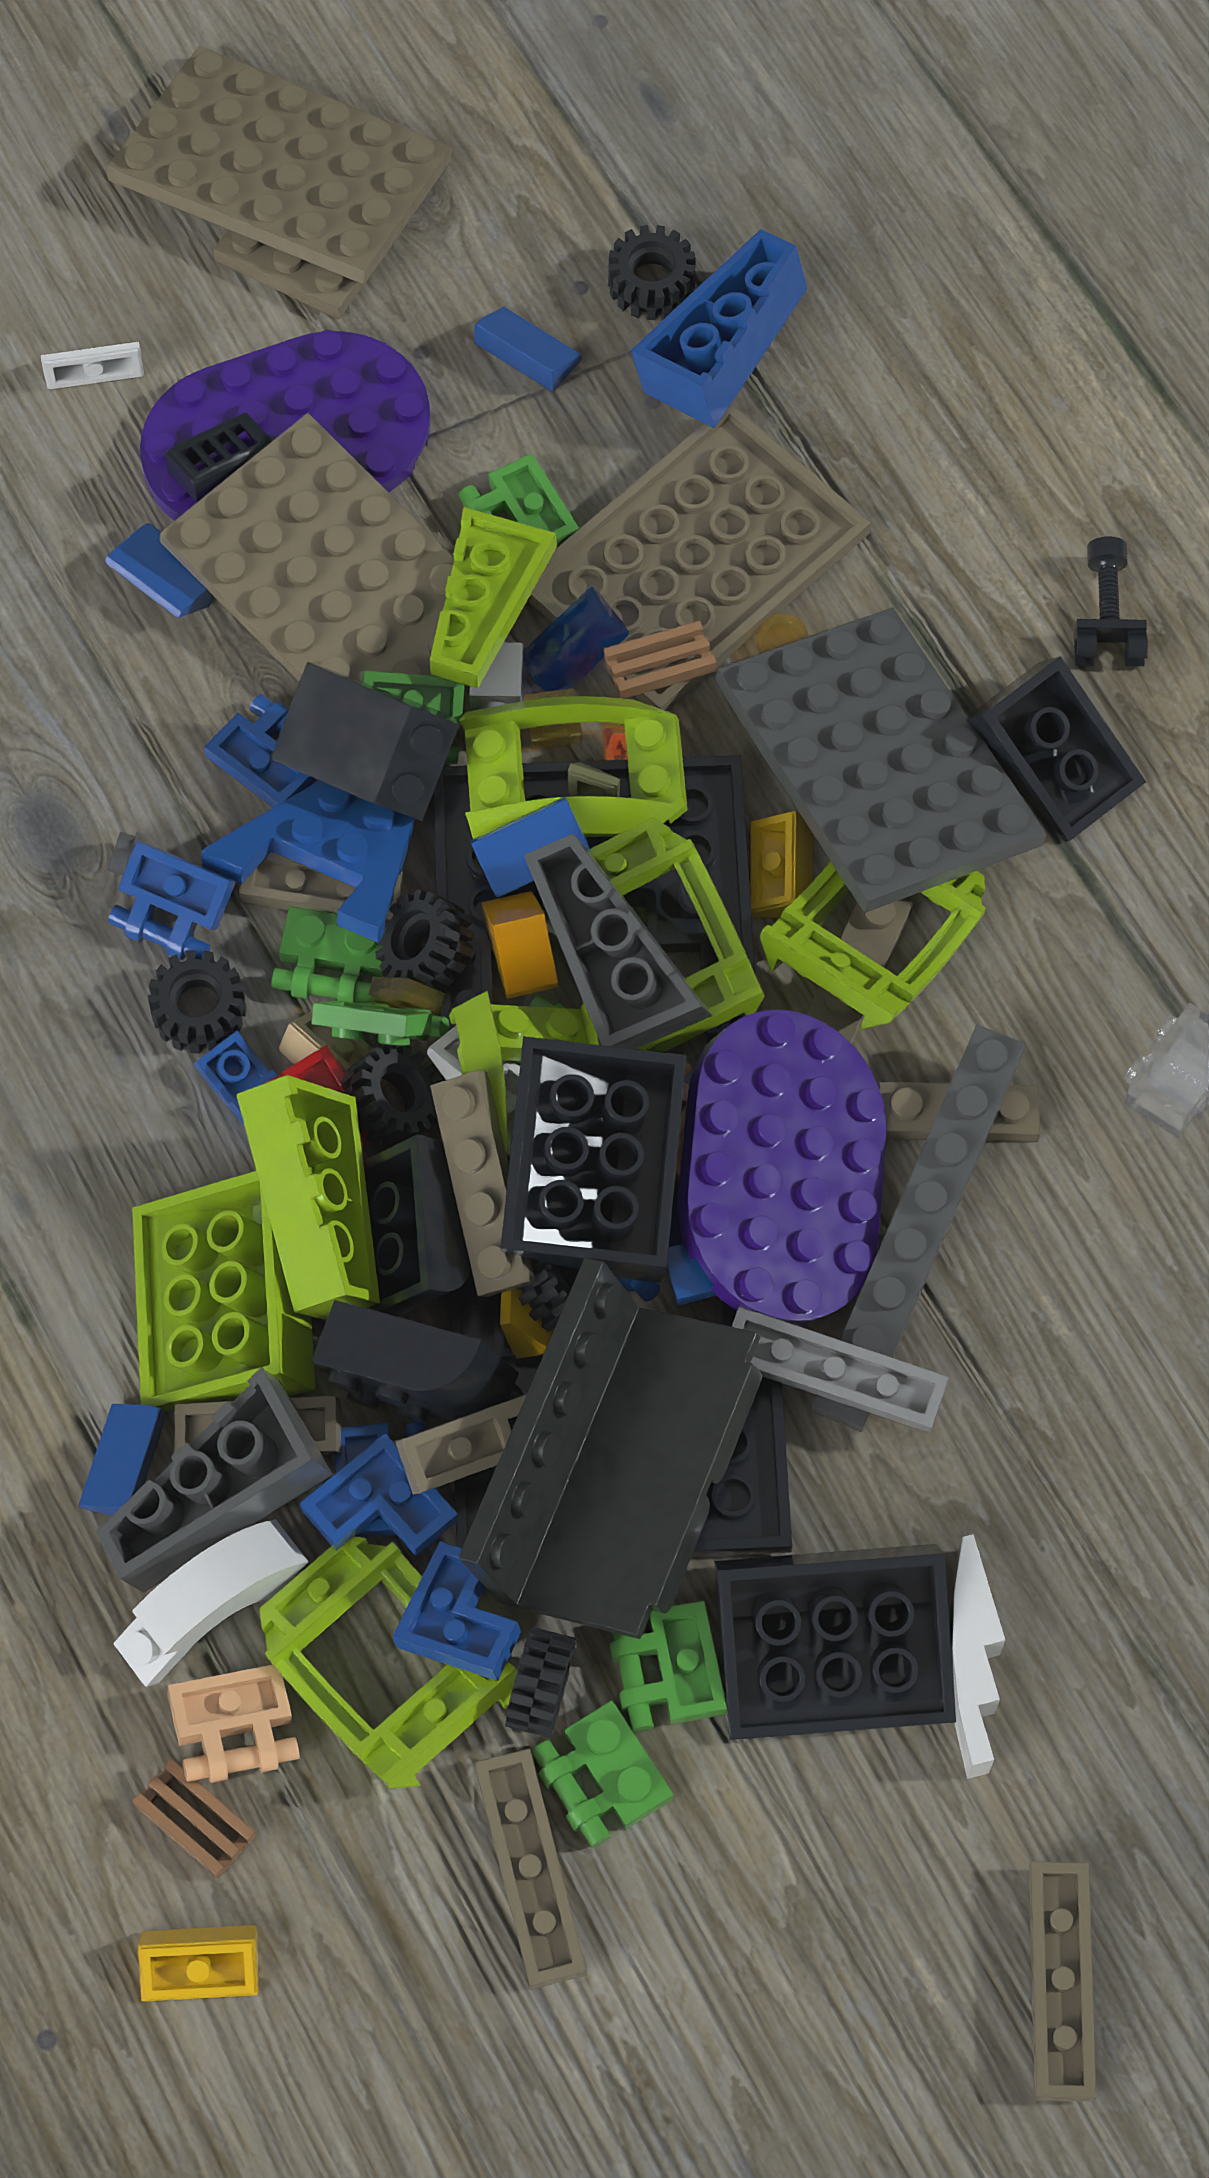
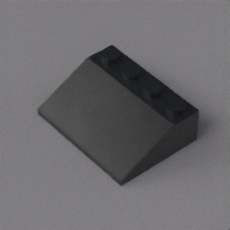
M523 1036L500 1246L501 1252L577 1270L580 1269L584 1258L603 1261L616 1278L661 1282L667 1267L687 1055Z
M937 1544L714 1561L717 1614L730 1740L956 1722L945 1556Z

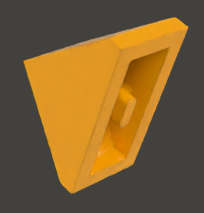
M529 891L482 902L481 909L506 998L510 999L558 987L545 915L533 892Z

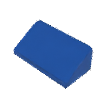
M502 307L481 318L474 325L475 344L552 392L582 359L580 353L506 307Z
M147 523L138 528L106 557L105 562L107 565L177 618L207 608L212 601L213 595L160 543L161 531L152 524Z
M566 797L471 840V845L495 897H500L534 881L524 857L529 852L572 833L590 852L587 840Z
M112 1403L79 1502V1508L113 1516L144 1485L165 1421L162 1408L151 1405Z

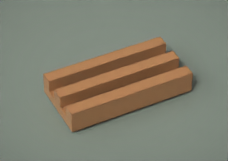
M701 621L604 648V660L618 696L623 699L713 673L717 670V661L714 654L711 655L710 644L707 637L705 638L703 635ZM697 654L700 657L631 679L624 680L623 677L649 668L651 670L668 666L670 662Z
M171 1758L163 1766L164 1770L158 1777L155 1775L148 1783L149 1787L142 1794L139 1792L132 1800L133 1805L214 1877L219 1879L255 1839L256 1833L197 1780L187 1782L184 1769ZM175 1780L239 1837L232 1843L169 1788L168 1785ZM158 1796L164 1799L222 1850L224 1854L216 1860L152 1804Z

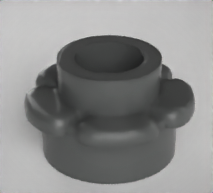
M120 831L108 871L123 877L135 844L140 840V832L137 831L136 835L133 836Z

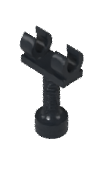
M1113 536L1099 537L1090 541L1087 545L1088 567L1098 573L1100 619H1077L1073 633L1075 665L1094 666V658L1097 656V642L1125 643V666H1145V658H1147L1148 653L1147 620L1120 619L1118 571L1124 569L1128 564L1127 543L1121 538Z

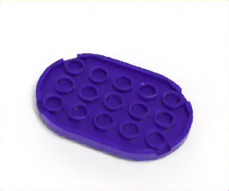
M326 330L310 333L206 367L175 383L155 403L145 421L140 441V457L144 478L153 499L175 521L194 506L196 502L168 472L165 452L179 443L245 412L272 441L305 414L309 413L384 489L391 492L414 471L415 462L422 453L424 446L428 444L431 427L429 399L418 372L402 354L389 345L372 337L352 332ZM245 431L238 435L247 447L256 444ZM230 442L223 445L231 455L238 453ZM215 452L209 455L215 463L222 460ZM201 462L194 465L199 471L205 468Z
M765 1010L750 1014L726 1027L705 1046L693 1068L689 1083L678 1193V1216L682 1238L691 1261L697 1258L702 1269L714 1284L710 1289L736 1311L739 1307L793 1325L809 1323L837 1311L855 1297L866 1281L876 1258L879 1241L887 1129L884 1101L878 1084L865 1060L854 1046L834 1028L803 1013L789 1010Z

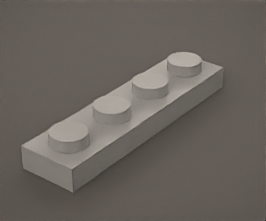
M742 1307L738 1308L732 1327L757 1332L761 1337L751 1363L759 1369L763 1377L931 1433L948 1384V1376Z

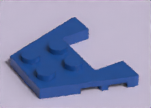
M320 780L207 846L202 851V867L243 884L264 858L273 852L356 887L337 910V925L379 943L384 934L387 913L393 903L398 876L401 875L413 834L414 818L369 802Z

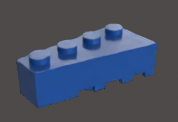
M760 229L631 350L643 392L715 428L807 290L797 246Z

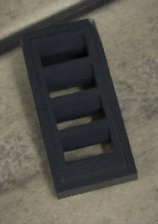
M245 412L187 439L165 452L167 470L197 503L269 445L272 440ZM245 431L256 444L247 447L238 435ZM230 442L238 453L231 455L223 445ZM215 452L222 460L215 463L209 455ZM201 462L205 468L199 471L194 465Z

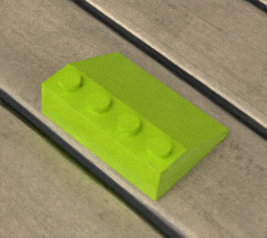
M257 1171L132 1207L141 1405L162 1408L163 1412L175 1411V1404L234 1401L250 1385L247 1381L261 1367L283 1383L289 1396L316 1390L314 1363L311 1362L314 1355L311 1316L296 1313L293 1310Z

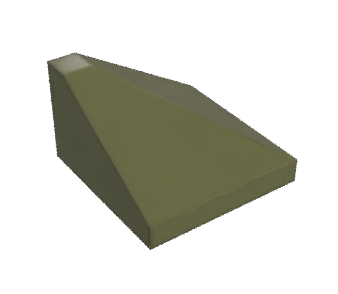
M580 762L571 763L568 769V794L571 797H620V779Z

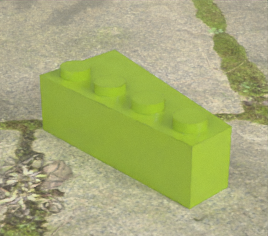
M289 1075L236 1094L294 1312L327 1320L334 1300L364 1308L379 1304L380 1298L356 1097Z

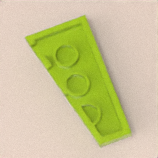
M463 508L460 535L456 539L453 553V567L451 576H448L445 589V603L443 611L440 612L430 656L431 675L479 688L557 548L556 533L470 508Z

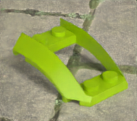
M569 696L526 700L469 711L459 720L465 730L471 811L466 812L473 839L563 798L525 801L520 729L584 722L625 724L631 798L604 796L566 797L585 837H615L650 818H654L661 823L669 820L671 824L688 810L679 719L674 713L633 699Z
M650 818L590 849L592 856L622 895L676 869L719 959V962L685 978L712 1016L640 1047L638 1050L665 1052L742 1013L748 1016L756 1012L765 996L725 906L690 839H684L672 832L668 826L654 818Z
M830 861L815 880L783 910L781 918L772 926L767 925L762 929L759 937L771 973L783 962L803 977L810 979L839 998L844 1004L863 1014L864 1019L859 1030L890 1023L941 971L984 915L986 907L982 905V896L985 892V878L983 874L974 871L921 892L933 903L944 907L952 913L920 953L896 976L821 927L823 922L850 891Z
M486 991L453 1008L449 1015L451 1024H456L460 1040L457 1052L462 1075L476 1070L488 1072L506 1155L507 1101L503 1060H521L523 1036L601 1045L584 1003L580 1009L494 1005L490 1003L489 994Z
M354 1536L337 1551L333 1546L328 1548L259 1608L261 1627L266 1639L267 1651L265 1655L324 1723L390 1789L421 1786L415 1776L416 1773L496 1702L505 1709L507 1708L517 1670L509 1662L506 1663L499 1680L496 1681L447 1664L373 1730L300 1652L380 1581L406 1609L422 1578L393 1542L388 1546L369 1544L366 1538Z

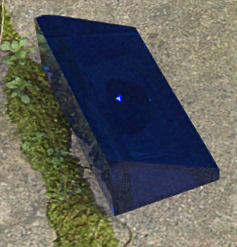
M591 586L523 650V661L538 686L553 697H563L604 659V648L620 644L629 635V631L597 589Z

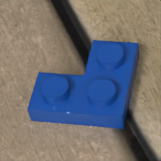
M386 1433L299 1503L300 1510L336 1551L379 1515L415 1556L458 1521V1513L435 1488L419 1494L412 1493L397 1446Z
M440 1541L392 1639L399 1649L498 1681L521 1634L517 1621L475 1608L485 1586L458 1559L462 1548Z

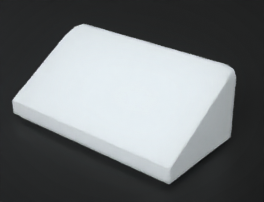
M139 342L41 355L47 389L144 376Z

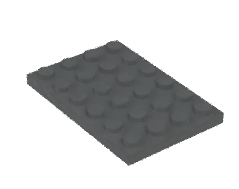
M893 607L717 670L716 684L864 913L1043 845L1047 833L982 737L966 721L967 715Z

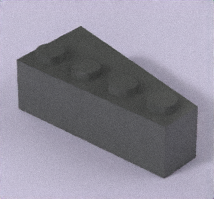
M573 833L524 855L601 1045L638 1049L712 1016L586 846Z
M263 1367L247 1381L250 1385L232 1403L227 1401L211 1417L214 1421L191 1444L186 1442L171 1456L173 1462L153 1482L148 1480L96 1531L119 1578L142 1592H146L168 1578L181 1566L207 1548L242 1529L250 1527L332 1475L285 1386Z

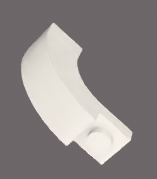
M276 1519L242 1529L192 1558L151 1591L133 1609L132 1612L135 1614L136 1619L113 1644L145 1687L157 1684L208 1631L240 1609L271 1599L308 1563V1560Z

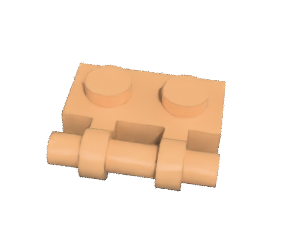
M273 1664L168 1685L167 1694L179 1746L202 1742L204 1751L202 1756L183 1759V1769L187 1782L208 1778L210 1783L228 1780L229 1773L259 1768L260 1772L263 1773L278 1770V1763L300 1759L296 1737L274 1741L271 1727L291 1724L292 1714L283 1676ZM252 1731L254 1745L223 1750L221 1737Z

